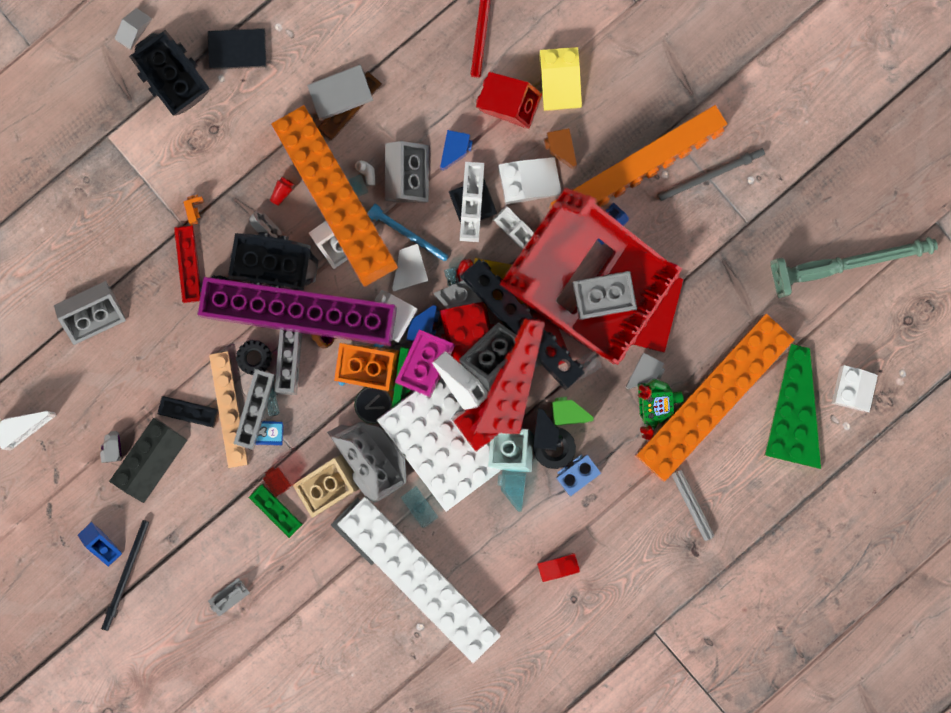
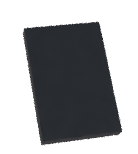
M265 28L208 31L209 69L267 67Z

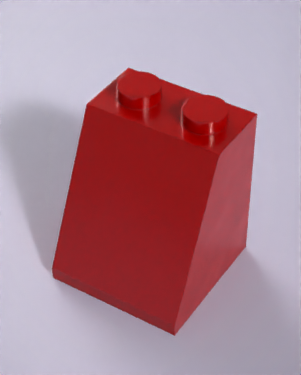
M488 72L487 77L483 81L481 94L477 97L476 108L485 114L530 129L542 93L529 82Z

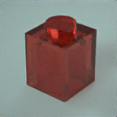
M273 466L264 473L266 476L262 478L275 497H279L293 486L280 467L275 469Z

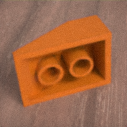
M339 343L334 381L385 391L393 390L395 388L400 351Z

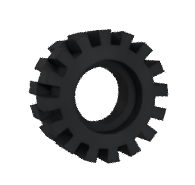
M246 341L239 347L236 353L238 366L247 374L254 375L255 369L265 372L271 365V351L260 341ZM252 350H256L261 354V361L257 365H251L247 361V354Z

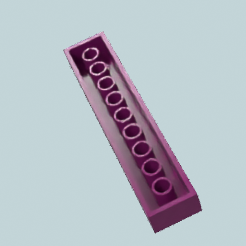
M204 277L197 315L204 319L391 346L397 307L393 304Z

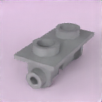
M238 578L208 600L211 605V609L218 616H221L250 594V592Z

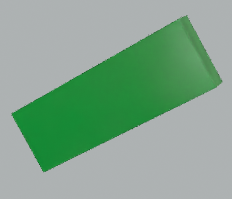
M263 484L248 497L288 538L303 525Z

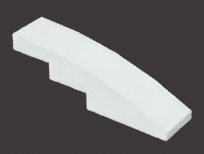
M465 162L460 241L479 242L484 163Z
M507 206L493 218L494 222L522 250L534 234Z

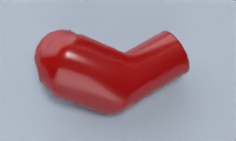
M464 259L460 262L456 270L459 282L463 281L460 276L474 264L471 259Z

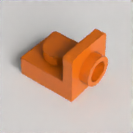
M192 195L187 197V200L183 201L189 224L196 225L199 224L197 219L200 218L198 207L194 208V205L204 203V199L202 196Z

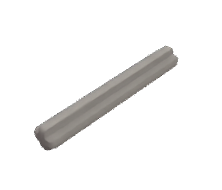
M682 470L673 472L672 477L705 541L712 539L714 534Z

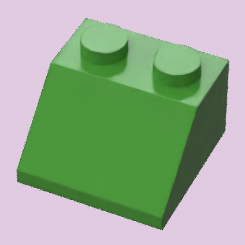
M558 397L555 399V402L551 403L553 424L555 426L594 421L592 415L573 400H567V397Z

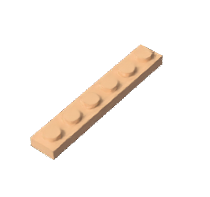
M229 352L210 354L228 468L248 465L245 447L233 444L240 423V414Z

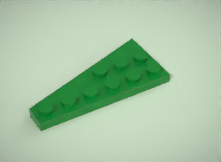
M790 344L764 456L821 469L810 348Z

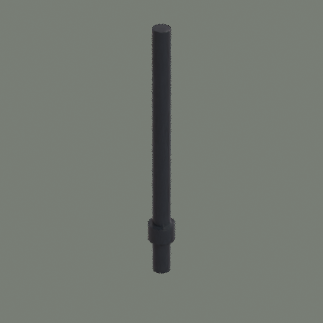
M142 520L111 604L107 606L105 611L106 617L101 627L102 630L109 631L112 620L118 613L117 607L150 522Z

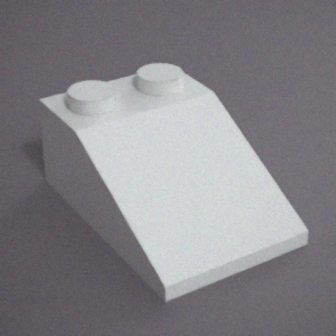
M555 157L499 164L505 205L561 194Z
M44 411L8 418L3 421L0 419V447L2 450H12L57 415L55 412Z

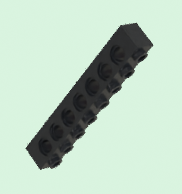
M478 259L460 278L498 319L517 335L521 328L519 325L520 319H534L530 314L531 310L524 303L520 304L514 294L500 285L502 278L498 275L494 276L487 262L484 260L481 262ZM481 276L487 277L489 284L482 285L479 282V278ZM495 290L500 291L502 299L496 300L492 292ZM506 305H513L515 313L509 314L506 311ZM543 328L537 361L566 390L585 373L582 370L583 366L577 360L573 361L569 356L570 352L564 346L560 347L556 342L557 338L550 331L547 333ZM546 347L554 349L555 354L553 357L547 356L545 353ZM560 361L567 363V371L560 370Z

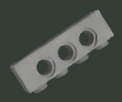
M280 330L275 392L277 394L297 395L302 333Z
M255 369L233 444L254 450L274 383V374Z

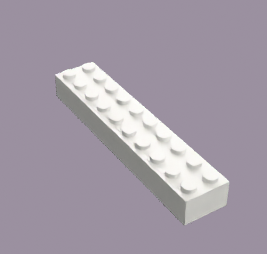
M366 496L337 523L472 663L501 637L500 633Z

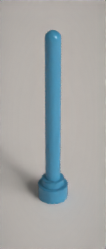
M374 204L368 212L370 219L377 221L379 219L443 261L448 260L446 253L385 215L377 204Z

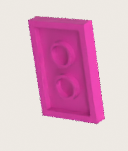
M419 330L395 383L431 398L441 377L432 362L445 351L451 355L455 345Z

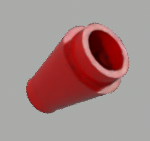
M281 177L276 182L270 201L279 206L294 190L293 186L295 184Z

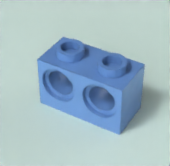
M581 454L573 460V466L569 469L565 466L557 472L559 476L556 479L570 497L601 474L588 455L583 457ZM582 463L589 464L590 472L588 474L581 473L580 465ZM568 474L573 475L575 478V483L571 486L566 485L564 482V478Z

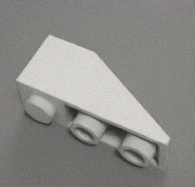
M446 351L432 362L463 410L477 407L487 398L488 392L480 380Z

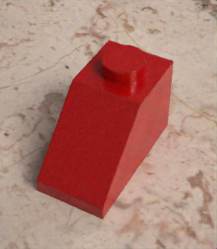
M575 553L537 563L542 582L580 572Z

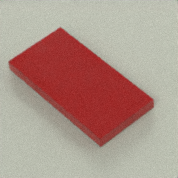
M678 277L672 284L668 294L661 300L656 312L651 315L646 327L641 330L633 345L665 353L684 279Z

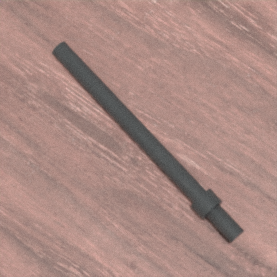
M761 148L750 154L747 152L741 155V158L658 194L659 199L663 201L741 165L746 166L752 163L753 160L764 156L765 151Z

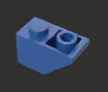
M432 305L410 321L407 341L414 342L419 330L435 336L436 330L433 329L434 322H438L440 311H436L437 306Z

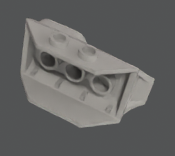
M359 422L353 426L340 425L327 432L353 469V480L368 500L378 502L406 483L405 457L382 426Z

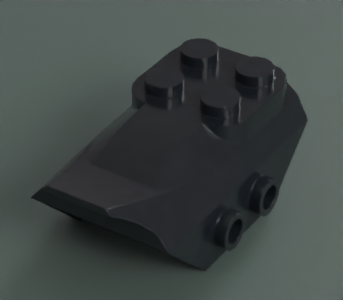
M165 29L160 34L151 33L136 44L135 52L129 58L140 71L137 75L142 82L145 83L147 81L151 86L148 90L154 98L158 96L170 113L176 116L188 111L207 95L210 88L195 69L198 65L193 58L190 57L188 59L184 54L187 51L181 42L177 44Z
M258 232V235L235 233L228 279L246 281L255 285L264 284L269 285V287H283L304 291V287L315 282L319 260L311 252V245L288 240L289 237L277 235V238L269 237V233Z

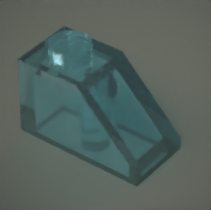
M503 471L502 474H498L497 486H501L500 490L514 508L522 512L526 473Z

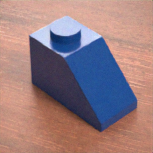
M447 130L440 170L445 171L467 155V151H471L473 140H469L470 134Z
M92 522L78 534L85 548L108 567L122 555L118 547Z

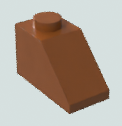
M570 128L547 132V138H544L545 149H549L552 156L570 168H576L577 163Z

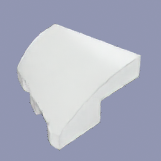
M418 244L401 249L392 288L393 292L428 282Z

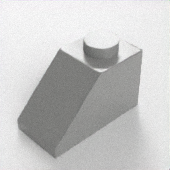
M643 353L625 388L629 390L638 387L640 383H647L651 379H660L665 371L662 368L664 363Z

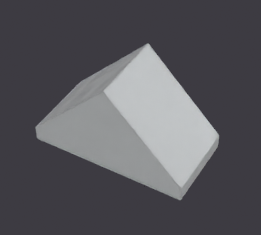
M135 8L122 19L115 40L131 50L152 18Z

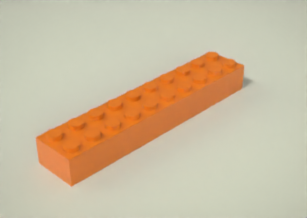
M305 105L271 123L363 286L366 287L397 269L398 267Z
M714 105L573 190L591 196L596 200L595 204L601 208L609 203V198L614 196L616 199L623 195L629 186L632 189L641 184L643 178L647 177L649 179L655 176L661 167L664 169L674 164L676 158L683 159L690 154L693 148L698 150L707 144L708 139L712 138L715 140L723 135L727 122L717 106ZM556 200L550 203L549 209H551Z
M764 314L635 456L658 478L665 482L795 339L769 315Z

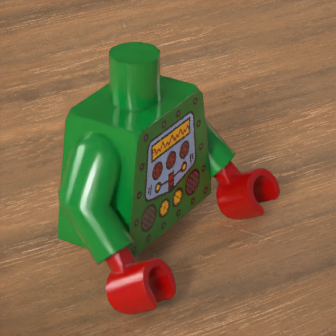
M655 378L647 383L638 384L639 415L646 427L642 426L640 428V432L643 433L642 438L646 440L652 439L654 429L666 418L674 414V404L684 401L681 391L672 392L668 383Z

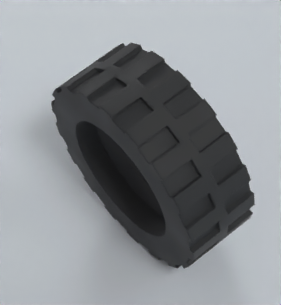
M557 427L559 435H562V443L564 445V451L559 457H550L545 449L533 448L537 461L549 469L565 467L572 461L575 455V440L564 428Z

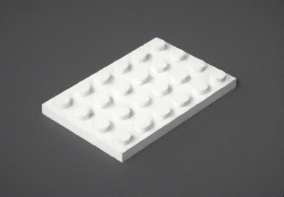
M440 377L431 398L414 391L379 417L377 421L444 510L448 511L500 472L501 469L488 467L490 442L475 452L451 420L463 408L443 378Z

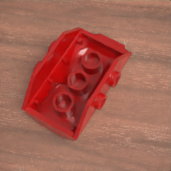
M484 302L440 311L445 334H441L442 339L455 345L451 356L459 363V359L494 327V324H490L487 306Z

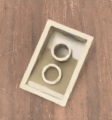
M343 455L332 459L293 484L312 518L360 490L353 480L352 475L354 471Z

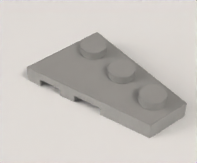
M481 276L479 278V282L482 285L489 284L487 277ZM464 281L433 293L447 309L482 302Z

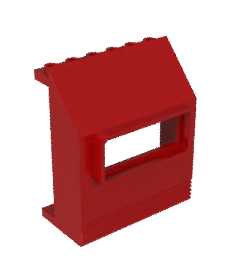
M564 188L500 285L564 333L612 364L618 365L625 358L629 348L635 343L641 330L646 327L647 321L656 312L659 303L668 294L672 284L678 279L682 268L677 264L667 261L595 204L596 200L594 198ZM599 238L614 251L596 277L630 271L637 309L579 320L577 306L570 313L558 304L556 300Z

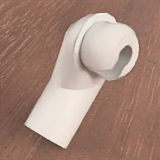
M364 160L357 161L355 169L365 175L366 186H374V167Z

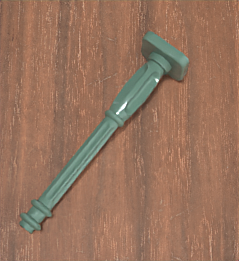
M927 237L925 241L921 242L916 239L912 244L842 259L836 257L835 259L811 261L792 268L786 266L784 258H777L770 262L777 296L778 298H783L791 295V285L793 283L818 280L837 273L841 274L843 270L913 255L921 257L923 253L927 252L933 254L938 249L936 239Z

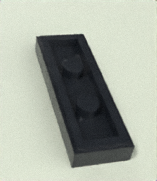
M162 396L157 414L214 428L218 409Z

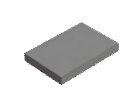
M361 65L308 85L320 121L373 101Z
M630 271L573 281L579 320L637 309Z

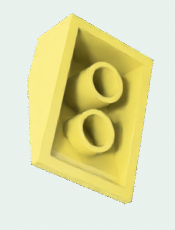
M578 47L540 50L539 58L544 111L582 108Z

